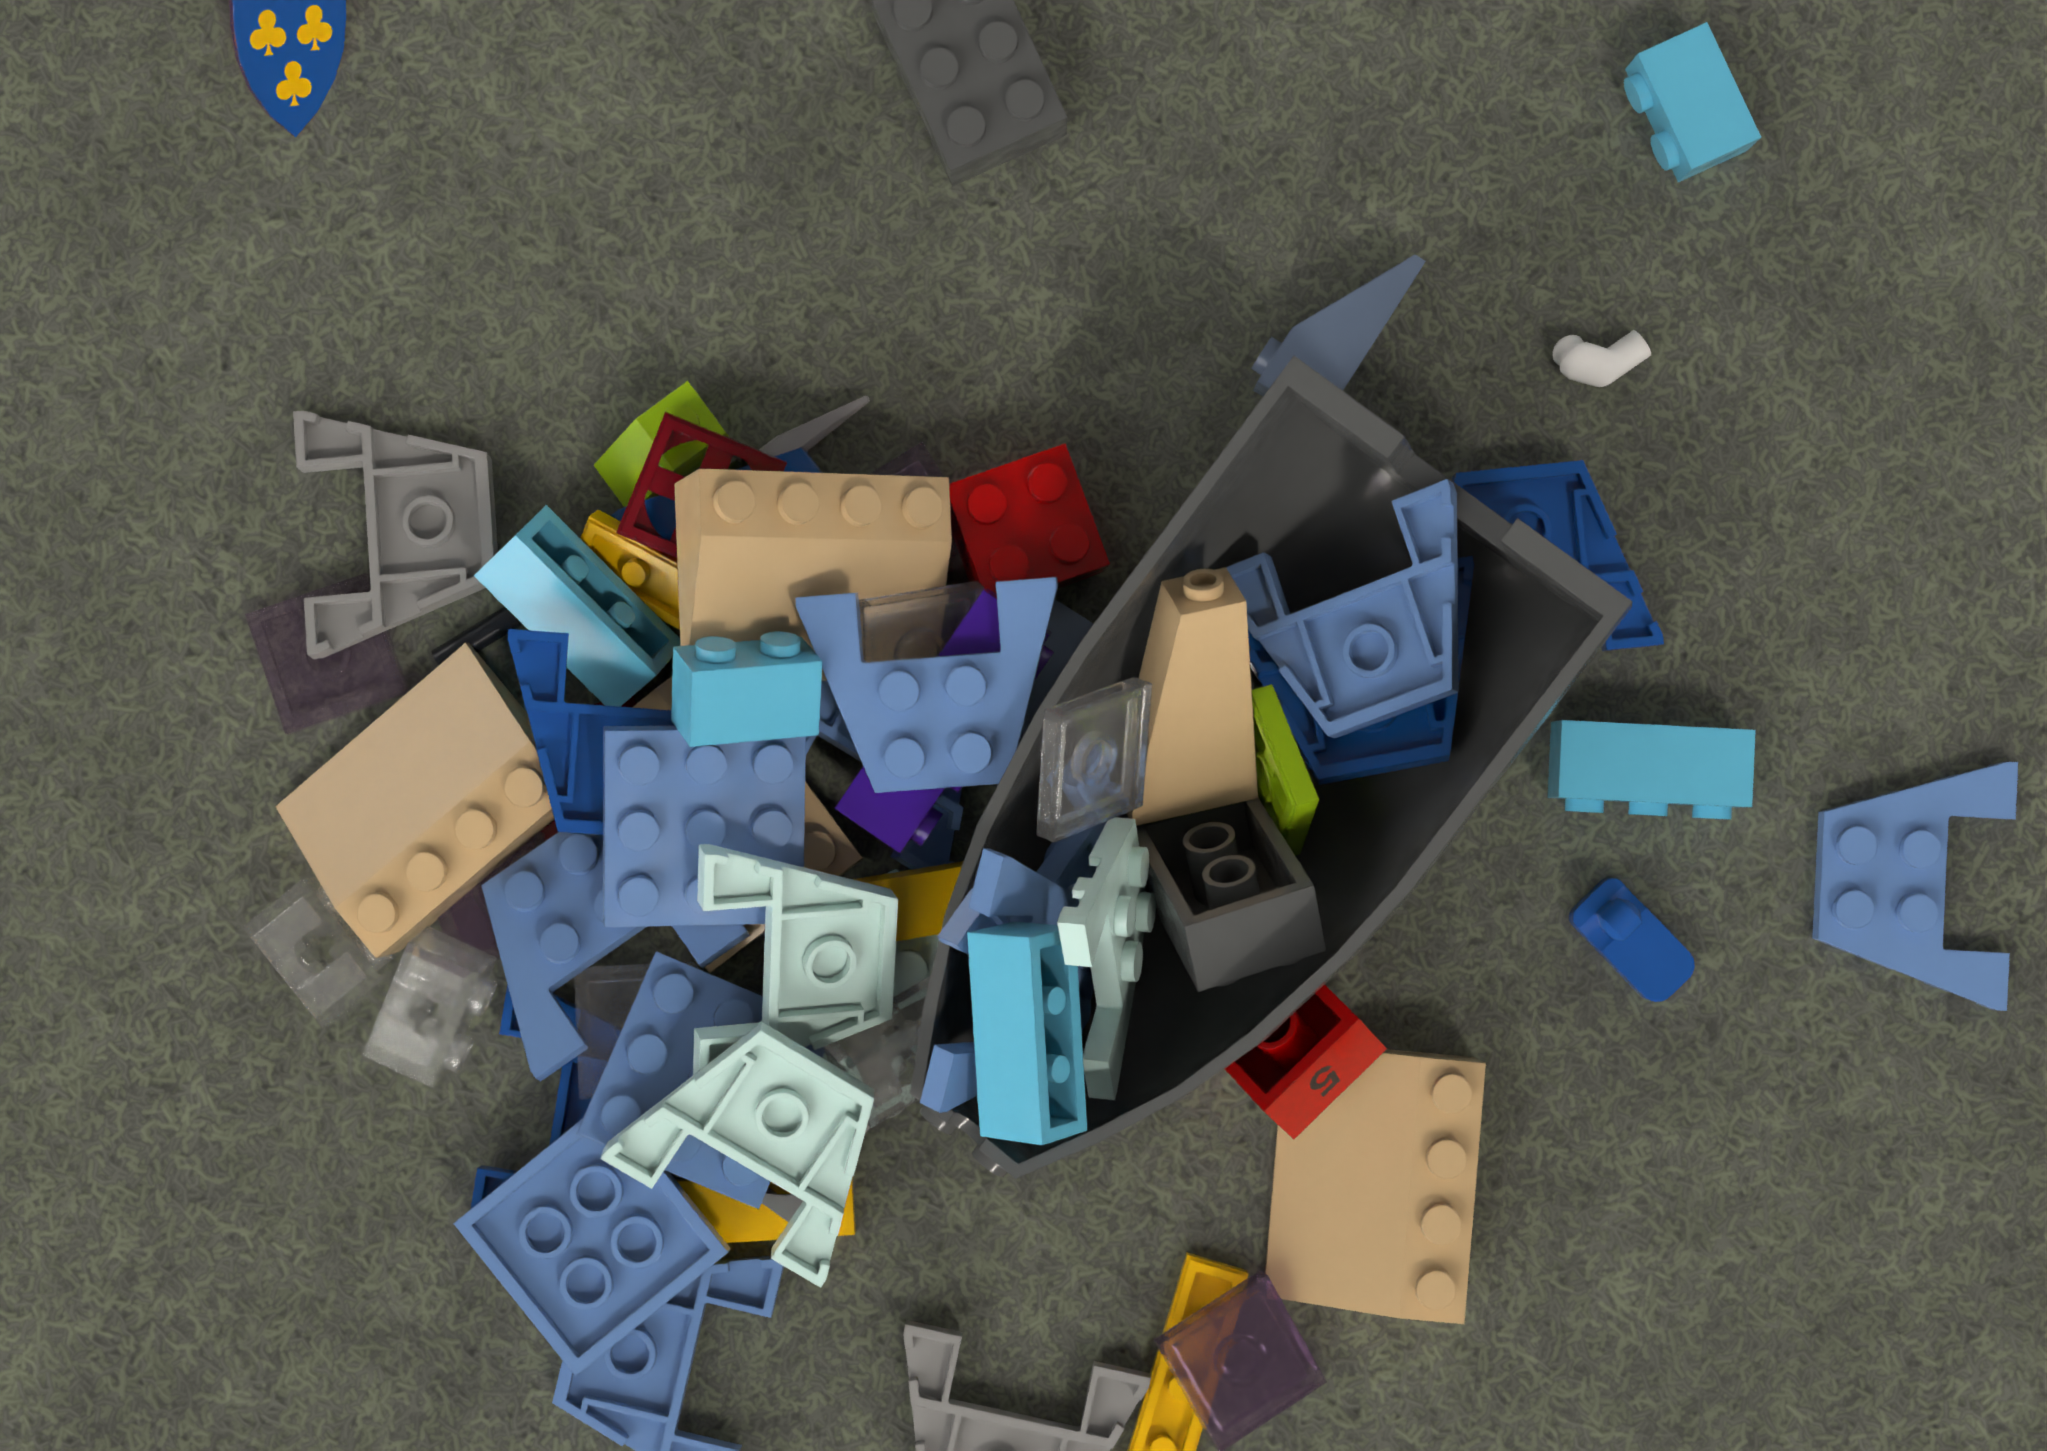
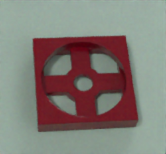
M665 411L616 533L677 558L676 526L670 540L663 538L649 519L645 505V496L649 490L675 501L674 484L685 478V476L661 467L658 464L664 453L679 444L699 440L709 445L699 469L728 470L733 455L744 459L753 471L783 472L787 462Z

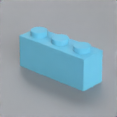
M547 505L474 575L528 630L569 633L567 668L605 706H622L661 671L673 657V647L680 646V638Z
M1573 720L1551 722L1548 798L1565 799V811L1603 813L1604 801L1629 802L1628 814L1667 816L1668 804L1693 805L1692 818L1731 820L1732 807H1752L1756 730Z
M1013 921L967 932L980 1136L1045 1145L1087 1131L1078 966L1065 965L1058 925Z

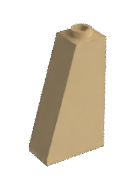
M1226 567L1216 570L1197 569L1183 577L1161 582L1114 780L1118 797L1129 819H1135L1136 826L1258 798L1247 605L1244 596Z

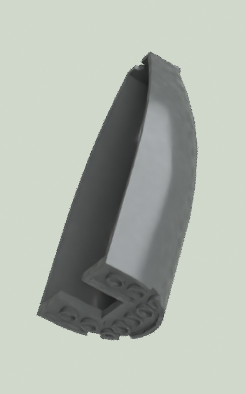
M1293 356L1084 636L1035 713L976 826L945 912L942 929L971 888L974 887L983 848H990L1007 855L1033 871H1038L1044 862L1048 847L1053 841L1061 838L1075 818V814L1052 781L1051 776L1083 731L1104 738L1110 757L1104 762L1102 761L1105 779L1115 782V775L1162 581L1183 577L1197 569L1216 570L1225 568L1264 552L1272 557L1290 614L1410 568L1413 563L1391 501L1445 479H1450L1417 456L1403 434L1296 356ZM1454 483L1457 491V558L1472 556L1474 570L1449 761L1318 785L1303 759L1319 801L1301 854L1296 855V858L1315 888L1326 951L1302 958L1299 962L1292 965L1277 966L1240 978L1227 986H1215L1198 992L1158 915L1155 914L1152 931L1144 933L1142 969L1140 978L1135 985L1115 1100L1089 1098L1084 1074L1087 1131L1045 1145L980 1136L977 1096L942 1113L923 1105L920 1109L922 1116L937 1129L949 1135H952L958 1127L977 1143V1146L972 1151V1155L982 1166L999 1177H1004L1009 1173L1013 1178L1017 1179L1095 1145L1183 1098L1265 1041L1358 954L1418 887L1632 608V601L1517 518L1512 525ZM1250 667L1251 689L1262 687ZM1119 799L1118 804L1112 811L1113 817L1128 818ZM940 940L924 1000L910 1094L919 1101L921 1100L934 1045L974 1042L969 954L944 944ZM1094 989L1090 1001L1091 1014L1082 1032L1083 1053L1097 1006Z

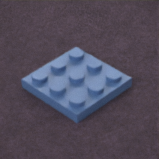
M603 726L604 927L765 924L766 906L713 911L702 910L697 901L699 845L711 844L804 867L806 736L689 747L675 726Z
M656 951L576 1134L606 1146L609 1140L693 1076L694 1028L761 1022L763 996ZM808 1045L805 1048L823 1058L828 1045L816 1050L813 1049L812 1045ZM687 1135L665 1168V1171L757 1209L760 1208L770 1184L769 1180L692 1135Z
M582 1119L453 1223L575 1376L661 1308L731 1249L670 1172L664 1170L651 1189L603 1161L601 1155L605 1145L576 1134Z

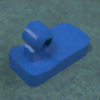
M1614 878L1601 880L1571 909L1569 913L1571 925L1644 999L1654 1002L1668 999L1693 974L1695 963L1692 954L1620 880Z

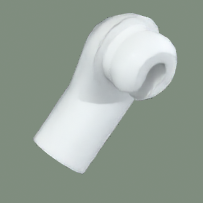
M1632 330L1608 348L1583 342L1582 338L1577 335H1568L1561 338L1553 349V360L1560 366V371L1565 377L1595 387H1604L1611 384L1651 356L1648 344L1635 330Z

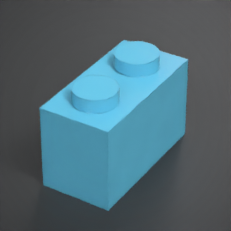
M1708 22L1638 53L1625 70L1628 77L1624 79V88L1627 98L1637 113L1640 114L1645 111L1655 132L1651 136V147L1655 158L1665 171L1672 169L1678 182L1746 152L1761 138Z
M782 631L765 633L761 635L760 640L734 642L725 637L709 636L698 639L695 645L674 646L671 721L689 747L819 735L822 660L802 637Z

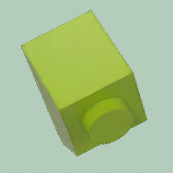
M686 381L637 417L594 464V467L624 507L628 505L665 411L729 437L689 381ZM699 440L679 444L664 453L658 465L686 477L700 467L709 445ZM648 490L645 500L659 496V494Z

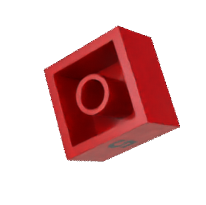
M1066 443L949 484L951 533L976 600L984 589L988 588L996 593L997 581L1057 577L1058 588L1100 574L1110 565Z
M1323 985L1265 1041L1226 1067L1225 1071L1294 1140L1387 1048L1326 985Z

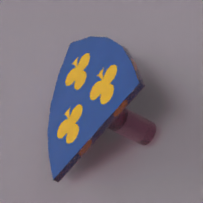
M229 0L230 27L235 57L247 87L265 113L288 133L297 137L318 112L335 80L344 50L346 0Z

